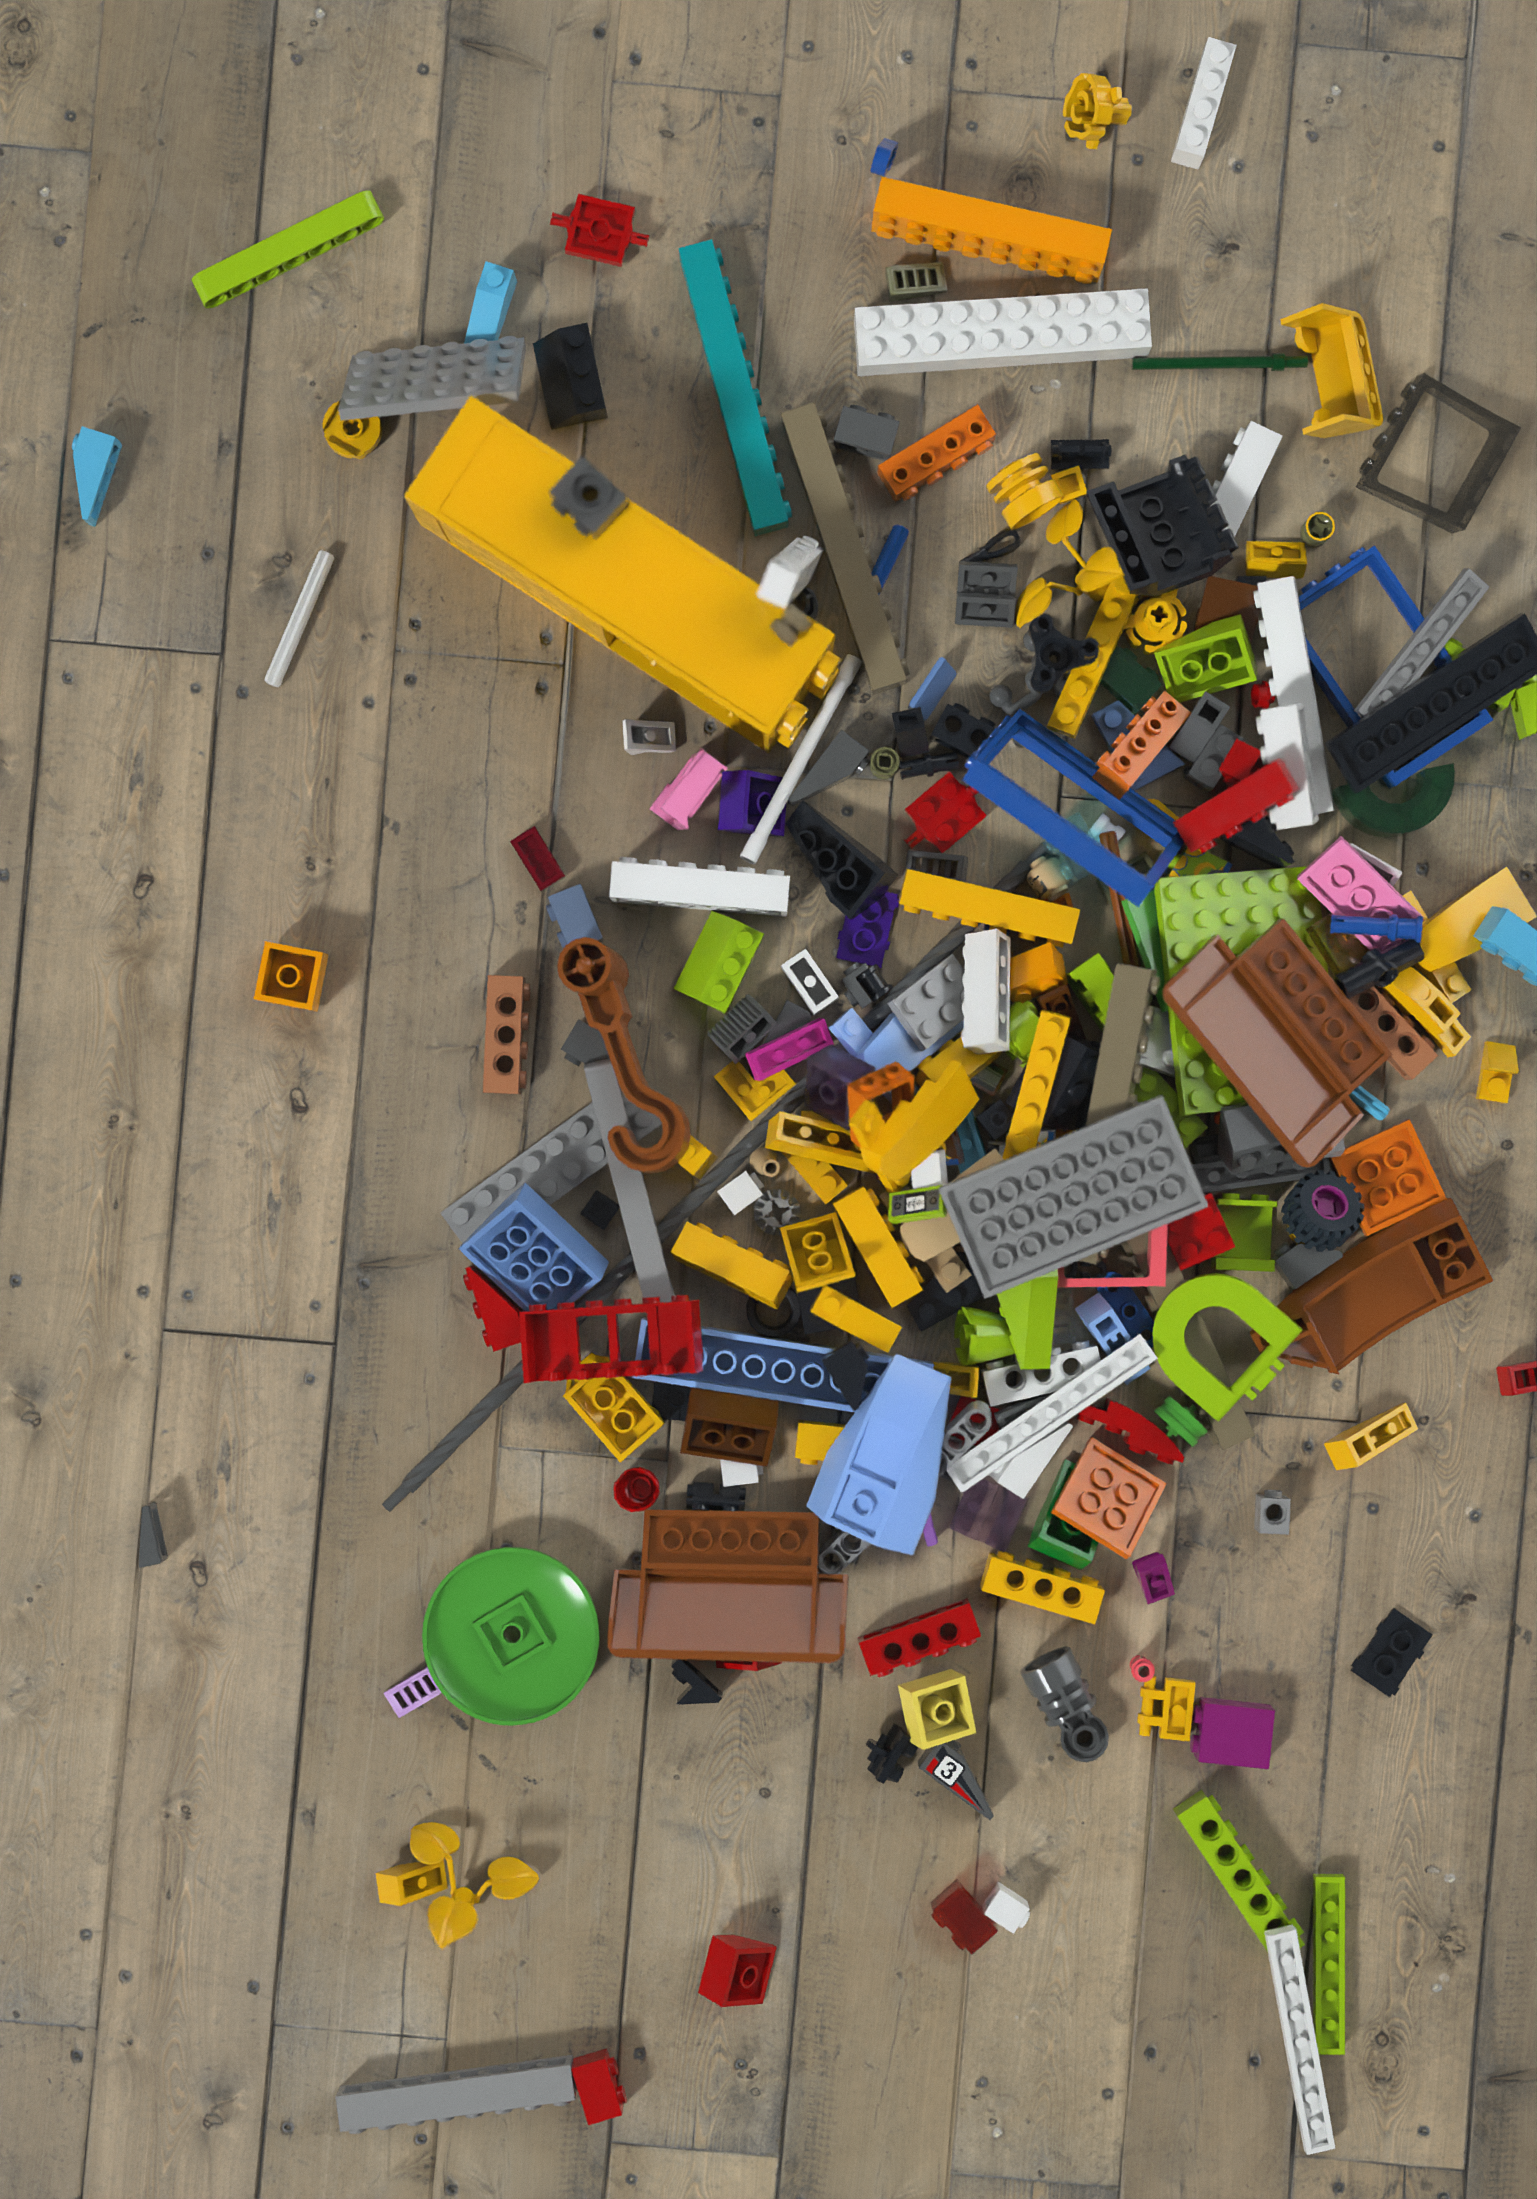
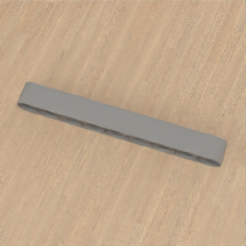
M610 1058L584 1064L593 1106L643 1298L660 1296V1302H671V1296H674L643 1172L630 1169L619 1161L608 1142V1132L614 1126L619 1125L632 1130L622 1090L618 1084Z
M982 1401L971 1402L945 1427L941 1452L944 1459L940 1462L938 1478L989 1430L991 1426V1409L986 1403ZM979 1412L984 1414L986 1419L981 1423H975L970 1419V1416L973 1413ZM953 1433H960L965 1439L961 1443H954L949 1439V1436ZM839 1529L819 1548L818 1574H839L871 1543L862 1539L855 1543L849 1542L846 1539V1535L849 1533ZM833 1553L836 1554L840 1558V1560L837 1562H830L825 1558V1556L827 1554Z

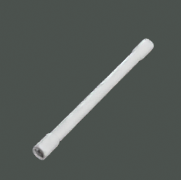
M847 654L842 662L837 678L832 684L758 826L749 837L740 854L744 861L756 864L767 843L770 832L840 700L862 664L859 658Z

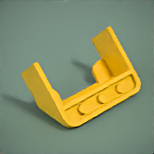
M1321 303L1280 319L1281 325L1296 329L1294 336L1296 345L1299 349H1303L1304 352L1311 354L1322 408L1314 412V417L1311 420L1312 425L1302 429L1303 435L1329 438L1381 426L1383 423L1382 407L1366 327L1361 315L1355 311Z

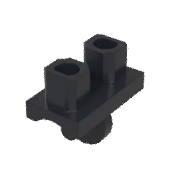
M896 1724L892 1725L887 1735L882 1733L878 1741L869 1738L866 1746L872 1750L867 1758L871 1762L867 1769L875 1776L877 1781L883 1784L886 1780L899 1782L904 1768L896 1762L901 1754L911 1758L918 1749L917 1746L909 1742V1735Z

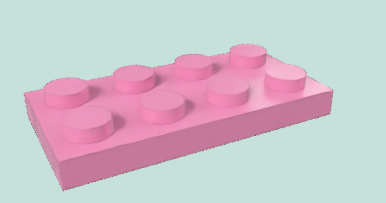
M1342 836L1297 875V879L1335 915L1389 918V916L1397 914L1398 918L1413 919L1422 916ZM1354 934L1369 950L1380 948L1383 951L1403 940L1397 938L1395 941H1390L1388 936Z

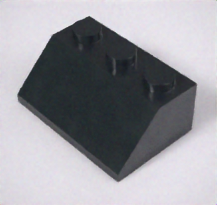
M588 323L559 328L534 342L533 348L551 430L608 418Z
M1067 1033L1043 1124L1066 1132L1095 1080L1100 1049L1088 1040ZM1027 1063L1006 1100V1103L1014 1108L1017 1104Z

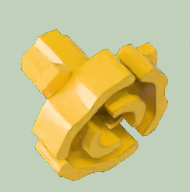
M1081 73L1073 80L1071 89L1064 100L1063 116L1072 119V121L1066 120L1064 128L1069 137L1086 140V148L1097 149L1099 139L1105 135L1107 125L1122 126L1127 124L1132 113V105L1128 102V98L1122 97L1121 87L1111 88L1105 76Z
M1178 589L1157 597L1140 595V601L1143 602L1138 606L1134 615H1132L1131 611L1123 629L1125 630V638L1133 649H1137L1142 644L1134 636L1133 629H1136L1138 635L1147 641H1161L1162 643L1158 646L1145 645L1143 647L1145 655H1154L1155 650L1183 636L1187 628L1185 621H1181L1177 634L1173 635L1178 619H1183L1186 614V609L1180 600L1176 598ZM1138 598L1136 599V602H1135L1133 608H1134L1135 605L1138 603V601H1139ZM1153 615L1160 616L1162 619L1160 623L1155 622V616Z

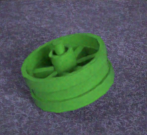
M1168 1395L1163 1400L1164 1403L1160 1407L1158 1406L1154 1412L1167 1424L1166 1428L1168 1431L1166 1435L1169 1438L1172 1435L1175 1437L1179 1435L1194 1448L1198 1440L1208 1432L1195 1419L1196 1415L1193 1412L1197 1408L1193 1404L1190 1408L1187 1406L1183 1408Z

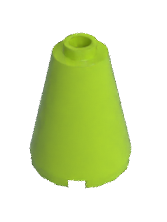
M962 1307L963 1310H958L955 1319L954 1338H959L961 1348L955 1349L961 1365L970 1366L1015 1354L1009 1338L1010 1330L1005 1317H1002L999 1313L972 1307Z

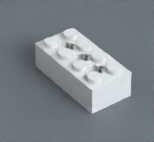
M1303 703L1260 710L1261 716L1257 717V729L1259 735L1264 734L1265 746L1261 747L1263 764H1270L1282 758L1300 789L1293 793L1295 799L1280 808L1277 804L1269 808L1271 823H1276L1277 830L1312 825L1319 821Z

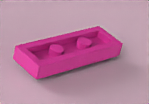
M817 1018L745 1053L754 1079L761 1081L833 1046L834 1043L825 1019Z

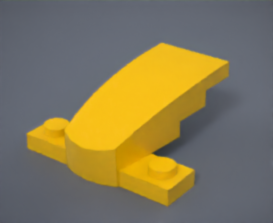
M1507 867L1472 887L1456 900L1445 905L1429 919L1412 891L1402 895L1424 917L1420 943L1424 952V960L1416 963L1414 966L1422 974L1426 975L1429 981L1452 1003L1471 991L1455 961L1482 949L1480 946L1482 942L1473 935L1492 906L1507 908L1526 923L1537 917Z
M952 1060L936 1083L929 1080L924 1082L911 1103L901 1100L886 1124L875 1103L864 1100L848 1123L861 1144V1155L865 1165L878 1174L888 1193L900 1192L909 1182L911 1171L944 1143L978 1102L979 1097L962 1063Z

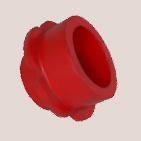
M1262 681L1261 684H1254L1251 689L1253 707L1268 709L1275 700V696L1271 695L1268 682Z

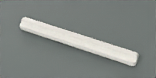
M320 550L317 554L265 676V682L271 686H281L334 561V556L329 552Z

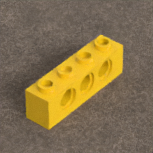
M998 1550L997 1554L989 1552L980 1582L982 1591L1091 1624L1096 1623L1105 1592L1104 1588L1098 1585L1099 1580L1082 1575L1081 1579L1070 1576V1571L1054 1567L1053 1571L1042 1568V1563L1031 1559H1026L1025 1563L1014 1560L1015 1555ZM1013 1570L1022 1572V1579L1016 1584L1007 1582V1575ZM1040 1579H1048L1050 1581V1587L1045 1592L1035 1590V1585ZM1069 1587H1075L1078 1589V1596L1071 1601L1065 1600L1063 1597L1064 1591Z

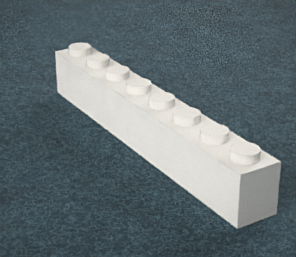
M1290 576L1257 583L1258 590L1253 591L1256 608H1262L1263 619L1259 620L1261 638L1267 637L1269 649H1264L1266 667L1272 666L1274 678L1269 679L1271 695H1277L1279 707L1303 703L1318 814L1334 811L1335 806L1295 577Z

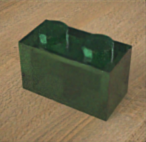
M1118 645L1099 684L1119 700L1130 712L1136 715L1162 684L1158 681L1160 677L1155 671L1149 667L1144 669L1137 662V656L1126 647L1122 649Z

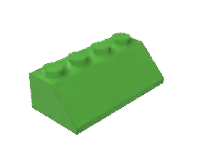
M1151 890L1139 907L1128 899L1121 901L1145 968L1157 970L1156 977H1160L1156 997L1161 1011L1165 1012L1168 1011V1006L1163 998L1165 980L1155 890Z

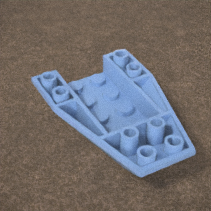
M896 1354L827 1451L806 1506L823 1522L877 1547L914 1555L936 1498L951 1377L900 1354Z

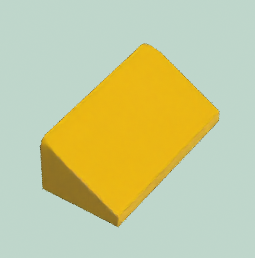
M1246 542V576H1266V578L1294 576L1295 579H1302L1304 577L1307 567L1305 542Z

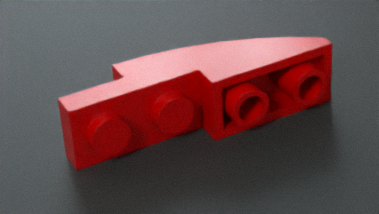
M1106 1398L1103 1409L1090 1405L1078 1413L1077 1420L1091 1425H1094L1095 1420L1105 1423L1106 1430L1120 1435L1125 1430L1126 1433L1123 1441L1130 1445V1451L1141 1455H1146L1147 1451L1158 1454L1157 1460L1173 1465L1174 1461L1181 1463L1184 1461L1185 1457L1163 1431L1138 1412L1119 1402Z

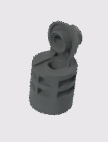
M1068 1646L1060 1647L1039 1656L1021 1669L1020 1674L1032 1697L1038 1698L1037 1707L1039 1711L1046 1713L1044 1719L1046 1725L1049 1727L1060 1726V1740L1066 1754L1079 1762L1094 1761L1103 1755L1109 1741L1107 1727L1101 1719L1092 1715L1090 1711L1096 1704L1097 1699L1094 1694H1089L1087 1690L1089 1683L1087 1680L1081 1679L1082 1670L1071 1648ZM1080 1731H1090L1091 1738L1087 1742L1080 1743L1076 1740Z

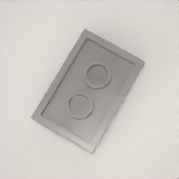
M953 954L944 958L887 1003L921 1052L929 1048L964 1019L962 1012V1003L964 1001L962 976L965 971Z

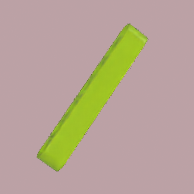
M369 190L361 191L198 272L192 277V283L205 308L217 307L376 228L384 221V216L372 192Z

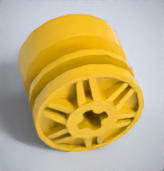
M1039 453L1028 455L1010 463L1000 470L986 485V489L990 494L998 492L993 499L995 504L1010 501L1001 514L1011 530L1021 528L1038 519L1058 505L1064 498L1055 480L1040 483V480L1047 474L1048 468L1047 466L1038 467L1042 462Z

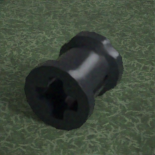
M877 964L856 978L871 995L872 1003L893 988L892 984H887L881 976Z

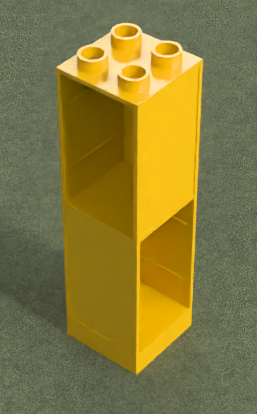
M470 396L404 495L419 524L768 754L777 741L790 748L808 720L805 716L809 709L803 706L802 702L809 692L822 699L840 672L838 666L842 659L833 654L835 634L806 616L812 625L806 632H801L797 636L795 644L789 647L769 627L775 619H780L784 615V608L757 597L761 585L630 499H628L629 505L597 540L590 534L585 537L574 527L573 524L576 521L569 514L563 517L551 506L553 500L549 494V491L575 463L473 396ZM588 490L585 492L583 499L587 502H593L599 497V492Z

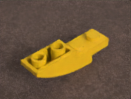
M1409 967L1399 972L1397 978L1391 984L1382 987L1403 1014L1407 1016L1413 1015L1447 1058L1456 1056L1471 1036L1457 1020L1461 1014L1458 1009L1437 987L1414 968Z

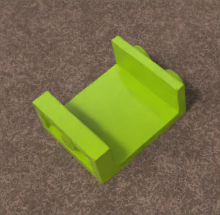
M1222 1193V1198H1214L1235 1244V1248L1212 1257L1211 1268L1218 1270L1275 1272V1260L1271 1259L1272 1212L1273 1207H1277V1201H1269V1195L1251 1194V1200L1240 1199L1239 1193Z

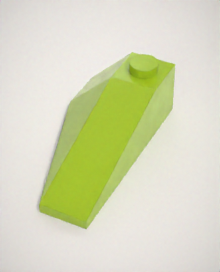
M1058 1269L997 1294L1001 1305L999 1311L1001 1316L1006 1319L1010 1330L1009 1338L1021 1370L1050 1369Z

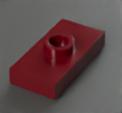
M535 826L510 841L541 892L566 877Z

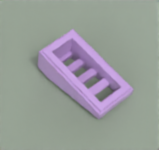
M426 1665L385 1691L384 1695L398 1718L442 1692L435 1684ZM425 1675L429 1676L435 1686L434 1689H430L424 1679ZM417 1680L426 1692L423 1696L414 1684ZM409 1686L416 1697V1700L413 1702L404 1689ZM398 1691L407 1704L403 1708L394 1695Z

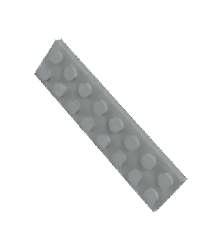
M622 1091L631 1129L638 1142L662 1123L654 1114L630 1102ZM593 1102L441 1212V1215L462 1243L524 1183L529 1185L546 1203L552 1205L608 1164Z

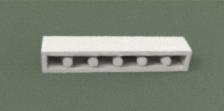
M803 536L802 539L797 537L770 562L757 597L785 609L811 581L824 548L819 547V542L811 537Z

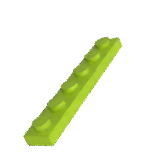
M1313 1874V2026L1319 2055H1345V1876L1343 1874Z

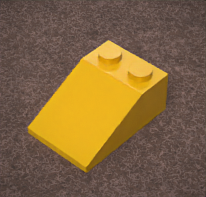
M836 1212L780 1228L797 1292L855 1277Z

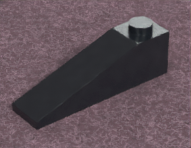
M801 801L785 823L801 852L805 853L812 865L814 875L820 879L824 886L825 894L829 901L851 920L882 898L898 876L878 856L806 801Z

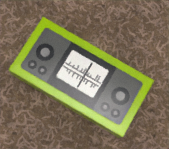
M943 1185L889 1193L888 1221L892 1224L947 1217V1208L938 1187Z

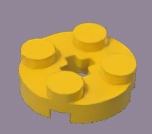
M340 401L329 407L323 418L322 424L326 441L330 448L342 457L363 459L379 444L382 436V422L379 416L341 420L338 411ZM354 421L358 422L359 432L348 435V430L345 428L346 424L352 425Z

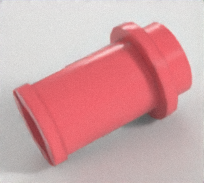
M1140 1655L1134 1656L1131 1659V1673L1137 1681L1147 1682L1153 1678L1155 1668L1150 1660L1144 1656L1141 1658ZM1141 1666H1145L1142 1670H1139L1138 1672V1669Z

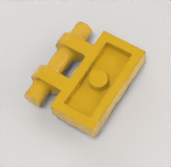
M1156 1676L1144 1682V1686L1140 1688L1142 1707L1137 1717V1723L1140 1724L1139 1735L1150 1736L1151 1726H1160L1159 1737L1161 1739L1190 1742L1195 1681L1165 1677L1164 1689L1155 1688ZM1154 1699L1162 1700L1161 1715L1153 1714Z

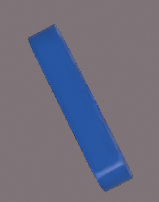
M887 138L881 141L873 158L871 173L883 177L886 176L892 168L899 142Z

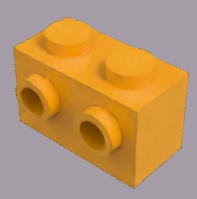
M1051 942L1010 958V1000L1013 1003L1017 1001L1025 1003L1027 1000L1030 1001L1032 998L1048 993L1064 984L1068 985L1063 955Z

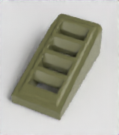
M943 262L886 267L885 276L890 302L947 292ZM936 271L938 285H932L930 272ZM924 273L926 286H921L919 274ZM913 275L915 287H909L908 276ZM898 277H902L904 288H898Z

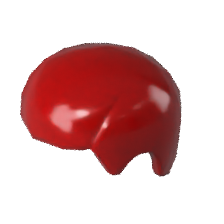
M643 1467L627 1469L614 1482V1499L621 1508L629 1512L648 1510L659 1497V1480L652 1471Z

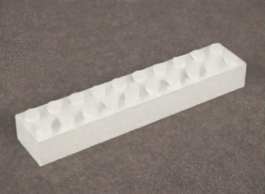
M1148 288L855 308L854 312L858 376L1143 358L1148 356L1152 348Z

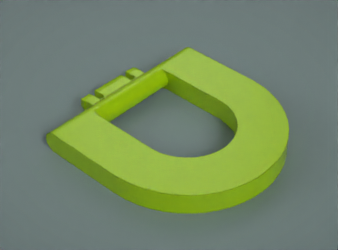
M1203 1274L1182 1282L1163 1300L1154 1321L1153 1346L1159 1365L1168 1378L1219 1422L1244 1394L1252 1401L1258 1396L1251 1389L1252 1386L1261 1392L1277 1374L1270 1366L1273 1365L1279 1371L1284 1368V1363L1277 1358L1303 1329L1248 1282L1226 1274ZM1218 1306L1233 1311L1270 1343L1230 1388L1194 1358L1185 1343L1184 1332L1188 1321L1195 1313L1207 1307Z

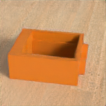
M893 1062L847 1084L849 1119L851 1120L864 1100L869 1101L891 1090L892 1111L882 1116L886 1124L901 1100L911 1103L914 1099V1075L898 1062ZM850 1127L851 1141L860 1148L861 1144Z

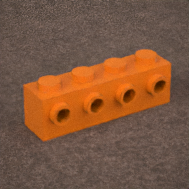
M977 404L879 464L877 474L895 502L901 498L907 501L919 492V487L926 483L931 486L943 478L942 473L950 468L955 471L968 462L967 458L976 452L978 455H982L993 447L992 443L995 440L996 433Z
M1166 691L1158 699L1152 696L1141 709L1145 713L1144 716L1140 717L1137 714L1126 727L1130 731L1126 736L1122 732L1112 743L1111 747L1115 749L1113 753L1110 754L1106 751L1095 764L1099 769L1092 778L1118 800L1128 791L1191 714L1188 709Z

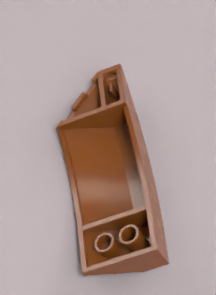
M1450 1197L1369 1237L1343 1253V1257L1297 1289H1294L1277 1307L1298 1324L1303 1331L1278 1358L1286 1359L1291 1364L1313 1368V1366L1325 1368L1330 1373L1340 1375L1339 1371L1389 1334L1438 1306L1492 1282L1493 1279L1452 1198ZM1252 1329L1249 1332L1259 1352L1262 1353L1270 1343Z

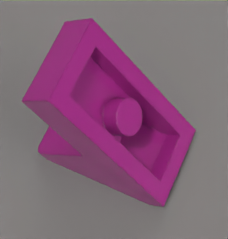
M1155 1552L1132 1562L1148 1605L1175 1595L1167 1562L1163 1554Z

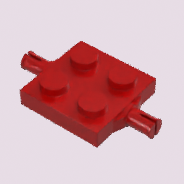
M578 194L575 208L570 216L553 212L550 225L567 228L568 238L565 254L619 267L623 265L625 252L630 243L647 248L650 235L633 232L632 223L635 207Z
M949 771L904 809L914 821L917 829L904 839L906 845L916 838V840L908 845L912 850L925 839L931 842L940 853H944L987 817L978 806L974 797L979 792L970 785L966 787L960 784Z

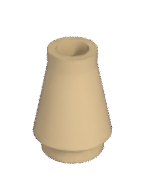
M761 1147L752 1153L750 1167L753 1172L769 1177L778 1174L780 1165L774 1150Z

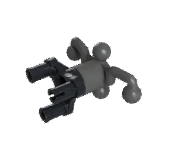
M1040 614L1039 617L1037 616L1031 621L1028 631L1023 637L1024 646L1029 651L1035 652L1032 659V669L1025 677V683L1030 693L1012 703L1011 689L1006 685L999 684L991 689L990 701L994 706L1001 707L1006 714L1014 715L1019 709L1024 711L1039 701L1042 693L1050 691L1054 684H1056L1054 692L1059 698L1068 679L1065 676L1075 668L1089 666L1095 662L1099 652L1098 641L1094 638H1086L1083 641L1069 638L1053 626V619L1050 615ZM1055 655L1057 662H1051L1049 657Z

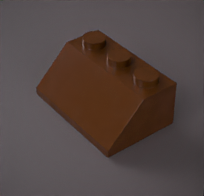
M691 1387L680 1453L767 1467L777 1428L779 1401Z

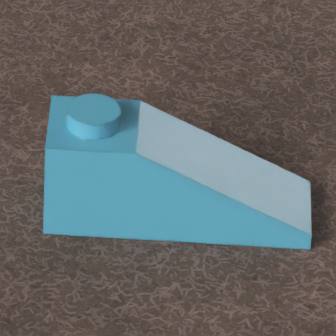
M485 262L476 289L464 344L471 343L477 339H486L487 341L499 339L517 284L514 270Z
M82 426L80 433H77L73 439V459L82 519L90 526L95 527L122 444L114 436Z

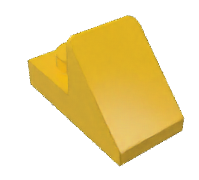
M1485 1041L1476 1099L1508 1103L1512 1074H1518L1519 1072L1516 1047L1514 1045Z

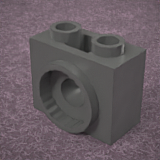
M583 456L577 460L549 491L553 500L551 506L563 517L569 514L576 521L573 524L574 527L582 535L587 537L590 534L596 540L629 505L627 496ZM588 490L599 492V497L593 502L585 501L583 496Z

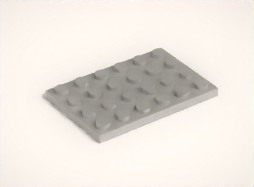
M505 336L500 340L494 341L477 339L465 344L448 342L437 347L419 345L409 350L391 348L380 353L362 351L352 355L338 408L340 419L349 420L463 408L470 396H473L485 405L518 402L526 353L524 337Z

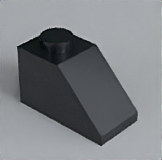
M849 1340L822 1357L821 1361L852 1410L855 1411L859 1408L868 1368L864 1360L869 1358L860 1342L854 1345L852 1340Z

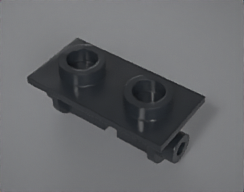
M1109 439L1051 440V470L1070 469L1078 465L1080 469H1109V457H1111L1112 452Z
M694 1482L687 1485V1496H692V1498H686V1508L706 1511L745 1510V1502L739 1500H745L746 1488H740V1485L723 1487V1484H720L719 1494H713L714 1483Z

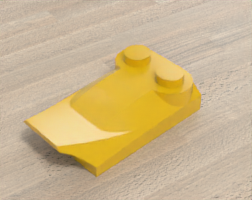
M591 1352L581 1361V1364L610 1362L608 1356H599ZM625 1376L566 1380V1390L563 1397L620 1463L666 1423L661 1418L658 1410L646 1401Z

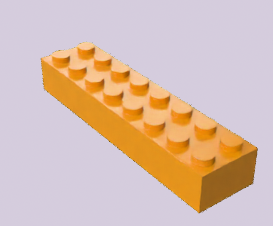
M882 176L874 206L871 229L872 232H876L882 238L891 239L893 236L899 237L912 245L925 243L933 245V248L939 251L947 252L950 249L960 251L962 255L969 258L982 256L990 258V261L996 264L1003 265L1007 262L1017 264L1019 268L1026 271L1039 269L1047 271L1046 273L1053 277H1063L1064 275L1074 277L1077 282L1083 284L1098 282L1105 263L1112 233L1110 228Z

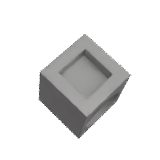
M1267 1489L1264 1490V1494H1256L1254 1529L1259 1533L1289 1535L1291 1499L1282 1495L1280 1490ZM1272 1504H1277L1279 1507L1277 1516L1267 1518L1266 1509Z

